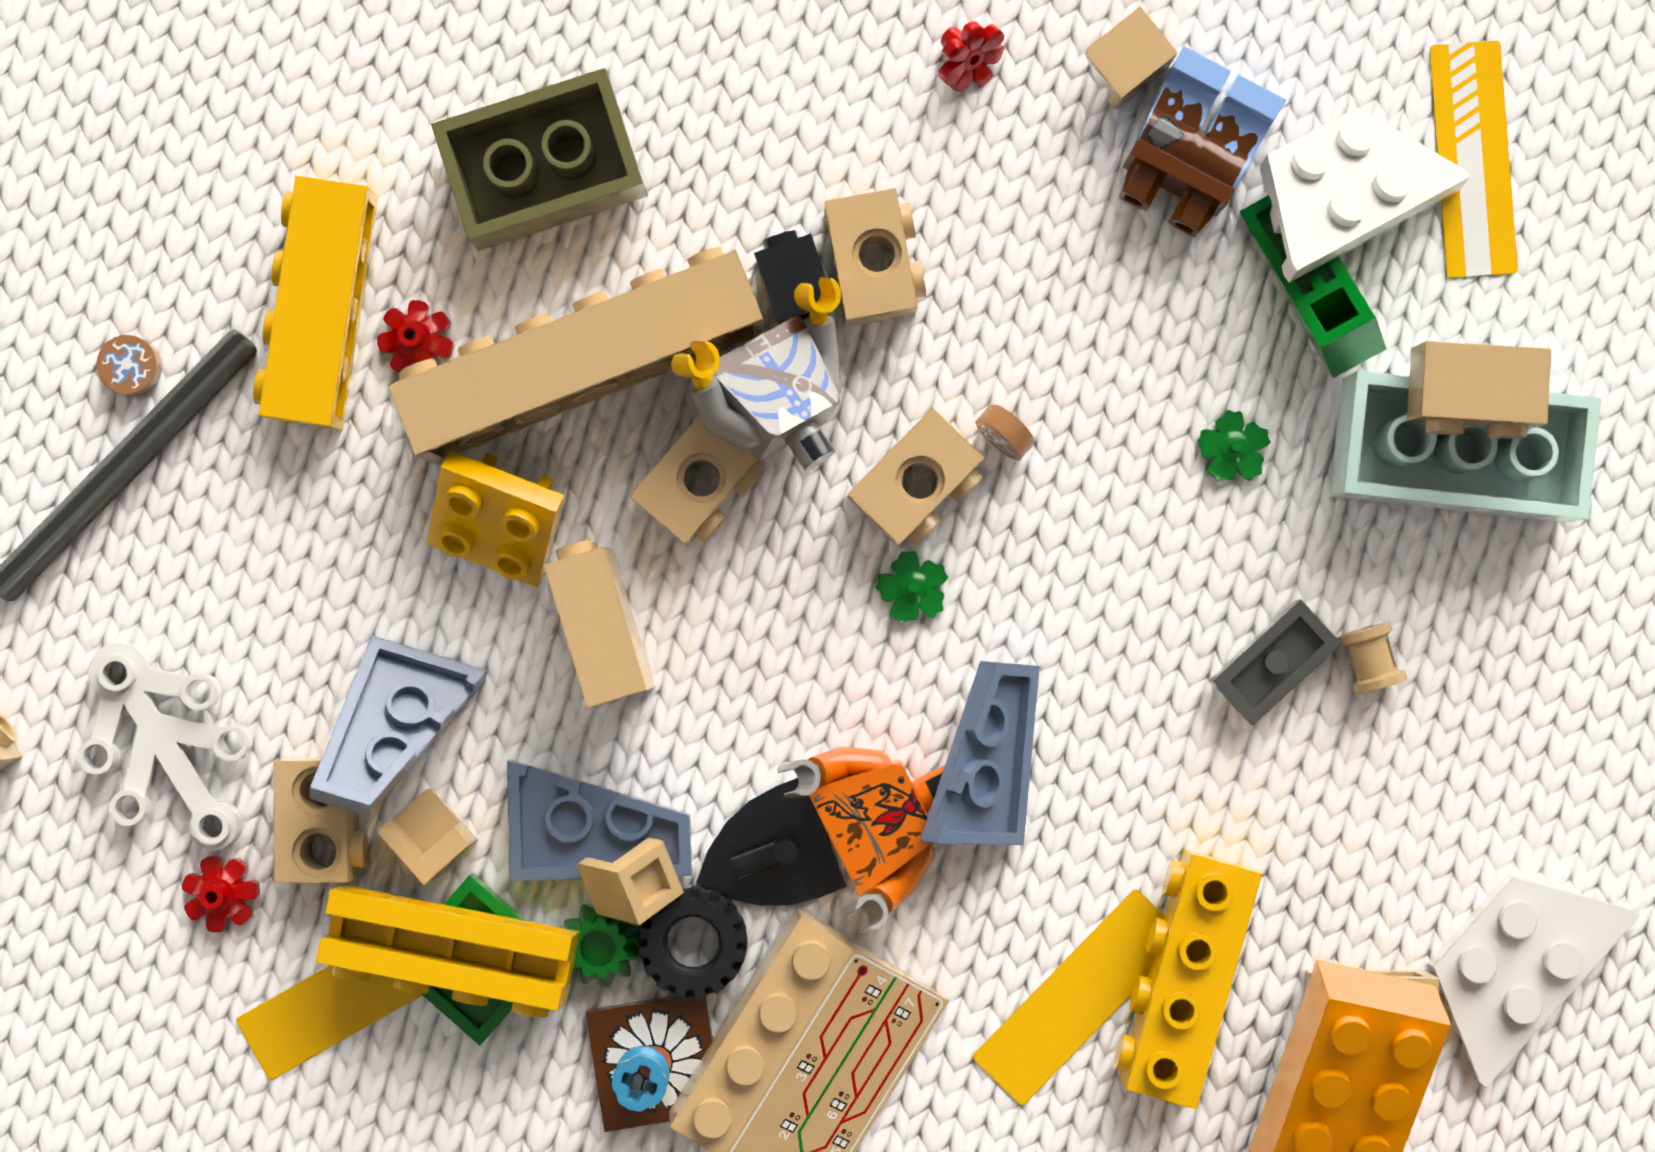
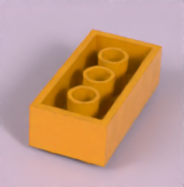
M1316 960L1248 1152H1403L1451 1027L1436 987Z

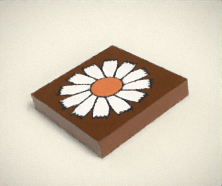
M673 995L587 1009L586 1019L604 1132L669 1122V1110L713 1040L707 997L695 999V997L685 996L684 999ZM644 1045L653 1047L664 1055L669 1064L670 1076L666 1093L660 1103L639 1112L629 1110L618 1102L617 1095L612 1089V1079L617 1063L622 1055L633 1047ZM640 1065L635 1074L629 1073L633 1076L632 1087L637 1090H643L647 1082L653 1083L649 1079L651 1069Z

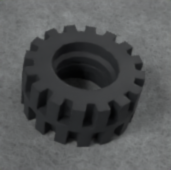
M691 886L690 888H683V894L642 923L638 951L639 957L642 958L644 964L643 969L648 977H652L657 982V987L664 992L668 990L675 993V997L685 999V996H691L699 999L706 998V995L714 992L715 994L718 993L730 981L734 980L745 960L748 937L743 916L740 915L737 906L731 900H727L721 893L713 889L708 890L702 888V886ZM687 917H700L708 921L716 929L719 938V949L715 957L707 964L699 967H690L679 963L671 955L668 947V934L671 928L679 920Z

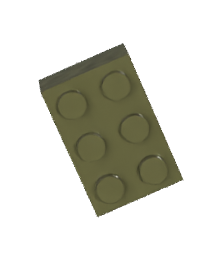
M606 68L431 124L468 241L478 251L648 197Z

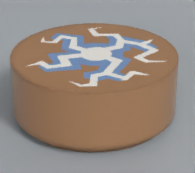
M120 335L110 339L103 345L97 357L96 367L100 380L108 389L125 396H139L150 391L159 381L162 372V361L158 351L150 342L134 335Z
M989 405L975 421L978 430L991 444L1016 461H1020L1034 445V437L1029 429L1016 416L999 405Z

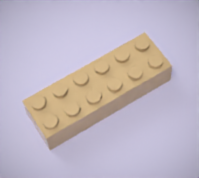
M720 246L704 250L688 258L689 268L666 276L664 269L645 273L630 281L632 290L609 299L606 291L589 295L572 304L575 311L572 314L554 321L551 320L549 314L539 315L516 325L515 329L518 335L494 343L492 336L483 337L457 349L460 355L459 358L437 366L435 359H428L402 369L400 374L403 380L388 385L414 454L432 463H437L444 460L450 450L460 454L672 371L671 362L676 354H688L695 362L696 356L690 345L692 341H707L713 344L718 352H721L765 333L766 330L761 311L737 250L735 249L725 254Z

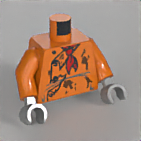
M844 746L810 757L807 760L800 759L782 763L778 766L777 773L793 770L799 780L796 790L787 792L784 796L791 799L809 795L859 896L868 892V894L848 903L844 907L843 913L845 917L862 908L867 913L869 922L868 926L858 934L866 936L881 929L887 923L889 913L915 891L935 857L933 843L920 841L944 770V765L911 781L900 759L891 761L889 756L882 750Z

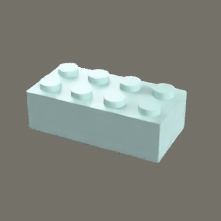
M1356 371L1342 378L1329 497L1562 523L1589 520L1602 398L1549 392L1548 424L1526 429V438L1523 439L1488 437V426L1464 425V434L1438 435L1425 433L1426 423L1407 421L1409 376Z

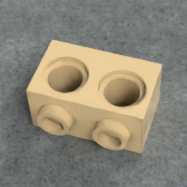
M322 757L284 758L273 761L274 883H346L359 877V867H366L369 852L368 835L366 831H359V814L332 805H322L315 800L309 799L310 782L317 771ZM317 833L330 837L336 846V857L331 865H322L311 855L310 843Z

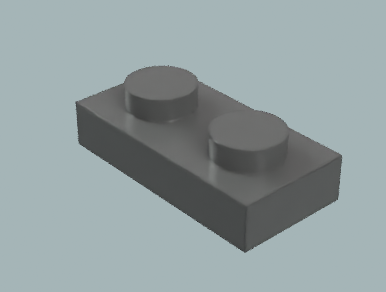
M1297 599L1209 681L1249 725H1255L1342 643L1301 599Z

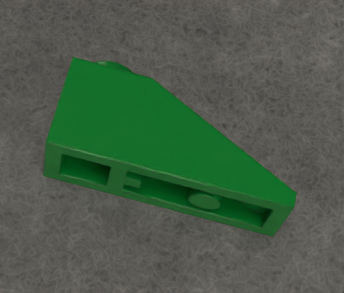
M1269 195L1240 211L1255 242L1332 378L1387 349L1374 313L1339 256L1289 283L1283 275L1282 264L1287 256L1282 234L1274 233L1270 216L1272 202Z

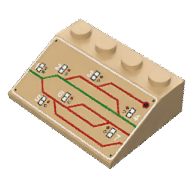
M796 906L713 1038L710 1047L669 1110V1127L710 1152H856L949 1003V999L804 909Z

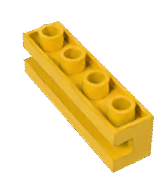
M295 175L293 191H286L281 206V224L283 227H287L284 251L277 250L275 253L271 274L273 286H278L275 310L269 309L266 312L262 330L263 344L269 346L266 369H259L257 371L253 387V401L255 404L260 405L259 416L273 421L293 424L297 422L343 431L378 196L368 186Z
M341 885L330 889L325 914L332 915L327 936L320 938L315 963L333 966L332 975L335 977L361 982L368 981L370 974L393 978V988L411 993H428L429 986L453 990L451 999L471 1005H488L489 998L513 1002L511 1011L539 1018L548 1017L549 1010L558 1011L566 1004L580 931L349 885Z

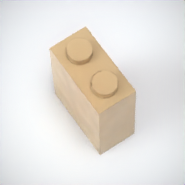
M591 539L556 549L558 560L544 564V568L587 708L654 688V680L614 550L606 547L598 548L597 542H591Z

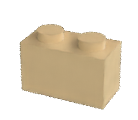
M1438 341L1422 342L1411 348L1407 421L1426 423L1425 433L1462 435L1464 434V425L1488 426L1487 436L1492 438H1526V429L1548 424L1552 349Z

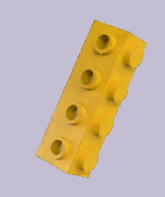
M1184 848L1180 861L1173 859L1170 861L1162 889L1164 895L1170 896L1164 919H1154L1147 939L1146 952L1154 954L1148 977L1139 976L1136 980L1130 1001V1011L1137 1013L1131 1036L1122 1034L1114 1058V1069L1121 1071L1119 1080L1126 1090L1197 1110L1262 873L1251 867Z

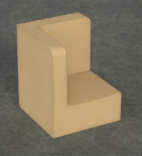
M1139 6L1090 45L1085 52V57L1112 90L1108 101L1116 110L1168 69L1178 52L1143 8Z
M431 788L424 790L399 814L383 823L376 830L379 836L423 885L433 880L478 840L435 790Z
M647 838L613 863L586 857L577 864L581 878L598 915L640 925L684 893L662 840Z

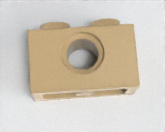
M896 188L824 201V212L837 283L841 289V304L845 326L850 327L916 315L918 308L917 299L927 295L921 262L910 263L906 240L916 238L910 203L899 204ZM872 243L883 244L892 252L894 261L886 270L880 272L870 271L860 261L859 254L862 249Z
M932 407L850 490L847 498L897 547L906 538L916 546L940 521L932 511L948 495L958 503L982 479V476L975 468L984 457ZM924 466L931 470L936 479V488L932 495L927 498L918 499L906 493L902 485V476L908 468Z
M698 416L630 497L686 545L689 546L695 537L702 543H705L727 517L719 509L734 492L738 493L742 498L745 497L766 470L759 465L762 459L755 458L747 449H741L707 432L700 416ZM707 463L713 465L720 474V482L717 489L707 496L692 494L686 484L688 472L698 464Z

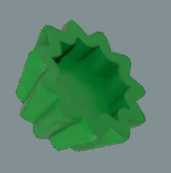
M582 904L578 918L564 920V927L566 929L580 931L573 970H579L583 984H587L597 978L606 987L611 985L615 975L630 977L632 973L630 962L640 959L636 941L639 939L641 928L630 925L629 922L598 915L594 908L587 904Z

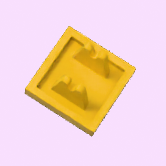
M450 450L440 466L426 544L438 548L450 556L463 558L496 571L506 578L519 580L538 588L546 572L544 564H547L549 561L564 499L563 494L550 490L554 479L542 475L538 483L535 484L494 468L498 461L497 456L486 453L481 462Z

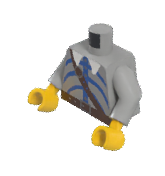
M827 277L819 278L818 285L821 295L817 303L814 300V290L811 284L801 283L794 291L796 304L801 309L809 311L810 317L805 322L800 315H797L721 357L713 344L707 341H692L690 345L696 356L695 365L688 354H676L671 362L673 372L681 378H691L692 380L688 387L707 432L741 449H747L758 459H764L788 445L805 471L814 469L835 453L836 450L820 428V426L827 422L839 405V395L841 392L835 319L828 315L839 305L841 289L834 279Z

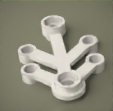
M113 643L104 646L93 656L88 669L90 685L100 696L91 739L85 741L80 746L77 760L82 770L92 775L107 773L116 767L119 761V750L114 743L124 708L126 707L137 725L123 789L112 797L109 804V812L112 819L120 825L131 826L143 822L148 817L151 811L148 793L157 758L192 814L189 828L194 841L199 846L208 850H218L230 846L242 833V815L232 803L214 801L179 743L213 750L218 758L231 762L243 759L250 753L253 746L251 733L241 725L234 724L219 727L162 714L158 711L147 693L152 692L180 697L188 708L206 710L215 706L221 697L219 682L209 674L186 676L151 668L145 654L137 647L127 643ZM117 661L122 663L127 670L126 679L119 685L112 682L109 677V669ZM200 680L204 681L210 689V696L204 703L196 702L191 694L193 685ZM231 731L237 733L242 740V747L236 754L227 752L223 746L225 735ZM95 745L102 746L107 752V761L102 767L95 766L90 760V751ZM126 796L135 798L139 804V812L134 818H129L122 812L121 803ZM209 815L217 816L222 822V832L218 837H212L204 830V821Z

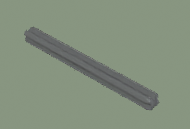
M236 329L229 330L0 564V598L5 601L16 600L257 353V348L248 337Z

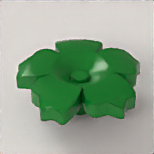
M1227 410L1222 418L1215 420L1214 427L1216 431L1210 429L1200 431L1196 444L1200 448L1202 458L1214 457L1209 463L1206 472L1215 481L1218 482L1223 479L1233 480L1237 472L1247 481L1262 474L1261 465L1264 462V457L1262 454L1254 451L1263 449L1271 443L1268 437V429L1260 428L1255 422L1249 423L1244 427L1242 412Z
M902 551L898 559L891 563V569L896 575L890 573L878 575L875 589L881 593V598L885 602L896 599L891 606L890 617L897 619L899 623L902 624L907 620H916L919 616V609L930 618H935L937 613L944 610L942 603L945 596L941 590L932 589L942 585L948 579V575L944 571V565L926 560L920 567L915 551Z

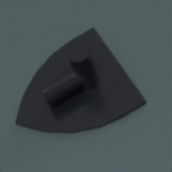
M798 777L777 785L751 799L725 823L709 847L696 883L710 890L713 889L721 893L726 898L759 906L794 905L823 897L847 887L820 817L809 795L791 799L784 796L785 793L796 790L799 783Z

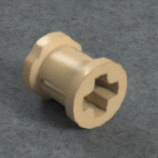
M1390 621L1370 625L1337 636L1338 640L1342 643L1341 646H1347L1357 679L1352 685L1355 694L1376 691L1399 684L1408 679L1405 670L1398 669L1388 637V634L1393 630Z

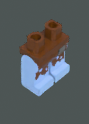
M1183 46L1175 58L1133 147L1122 166L1127 172L1123 179L1119 198L1138 209L1147 211L1161 187L1180 197L1168 223L1179 231L1191 237H1196L1213 215L1217 217L1228 204L1236 186L1244 175L1271 124L1278 116L1286 99L1238 74L1227 89L1206 131H1202L1200 128L1228 79L1231 70Z

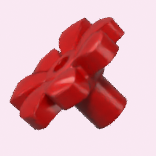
M977 21L965 24L962 31L958 27L947 29L943 33L940 43L944 47L942 53L948 60L938 69L939 78L956 92L968 89L972 81L979 87L984 86L994 75L988 64H997L1001 60L1004 46L1001 45L1004 41V33L992 23L983 28Z
M411 300L408 304L407 315L398 308H391L385 313L383 319L391 328V332L380 333L377 336V345L379 351L383 353H395L390 360V367L396 372L400 373L402 369L415 363L434 359L435 355L445 359L452 356L455 344L451 339L441 336V334L450 329L451 321L442 311L435 312L429 317L430 307L426 302ZM416 333L415 338L411 340V336Z
M218 855L202 859L200 861V869L203 875L189 873L185 876L182 883V890L195 896L184 906L187 916L191 920H197L206 915L205 927L210 932L224 931L227 928L228 918L239 926L248 922L253 916V909L245 901L254 900L260 896V884L257 880H242L248 871V865L243 860L234 858L224 868L222 859Z

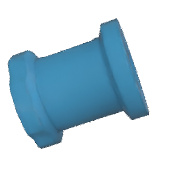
M637 1046L625 1052L617 1063L612 1079V1089L617 1095L618 1102L629 1110L639 1112L659 1104L666 1093L670 1069L668 1061L660 1051L649 1046ZM640 1065L651 1069L649 1079L653 1082H647L643 1090H637L632 1087L633 1076L629 1074H635Z

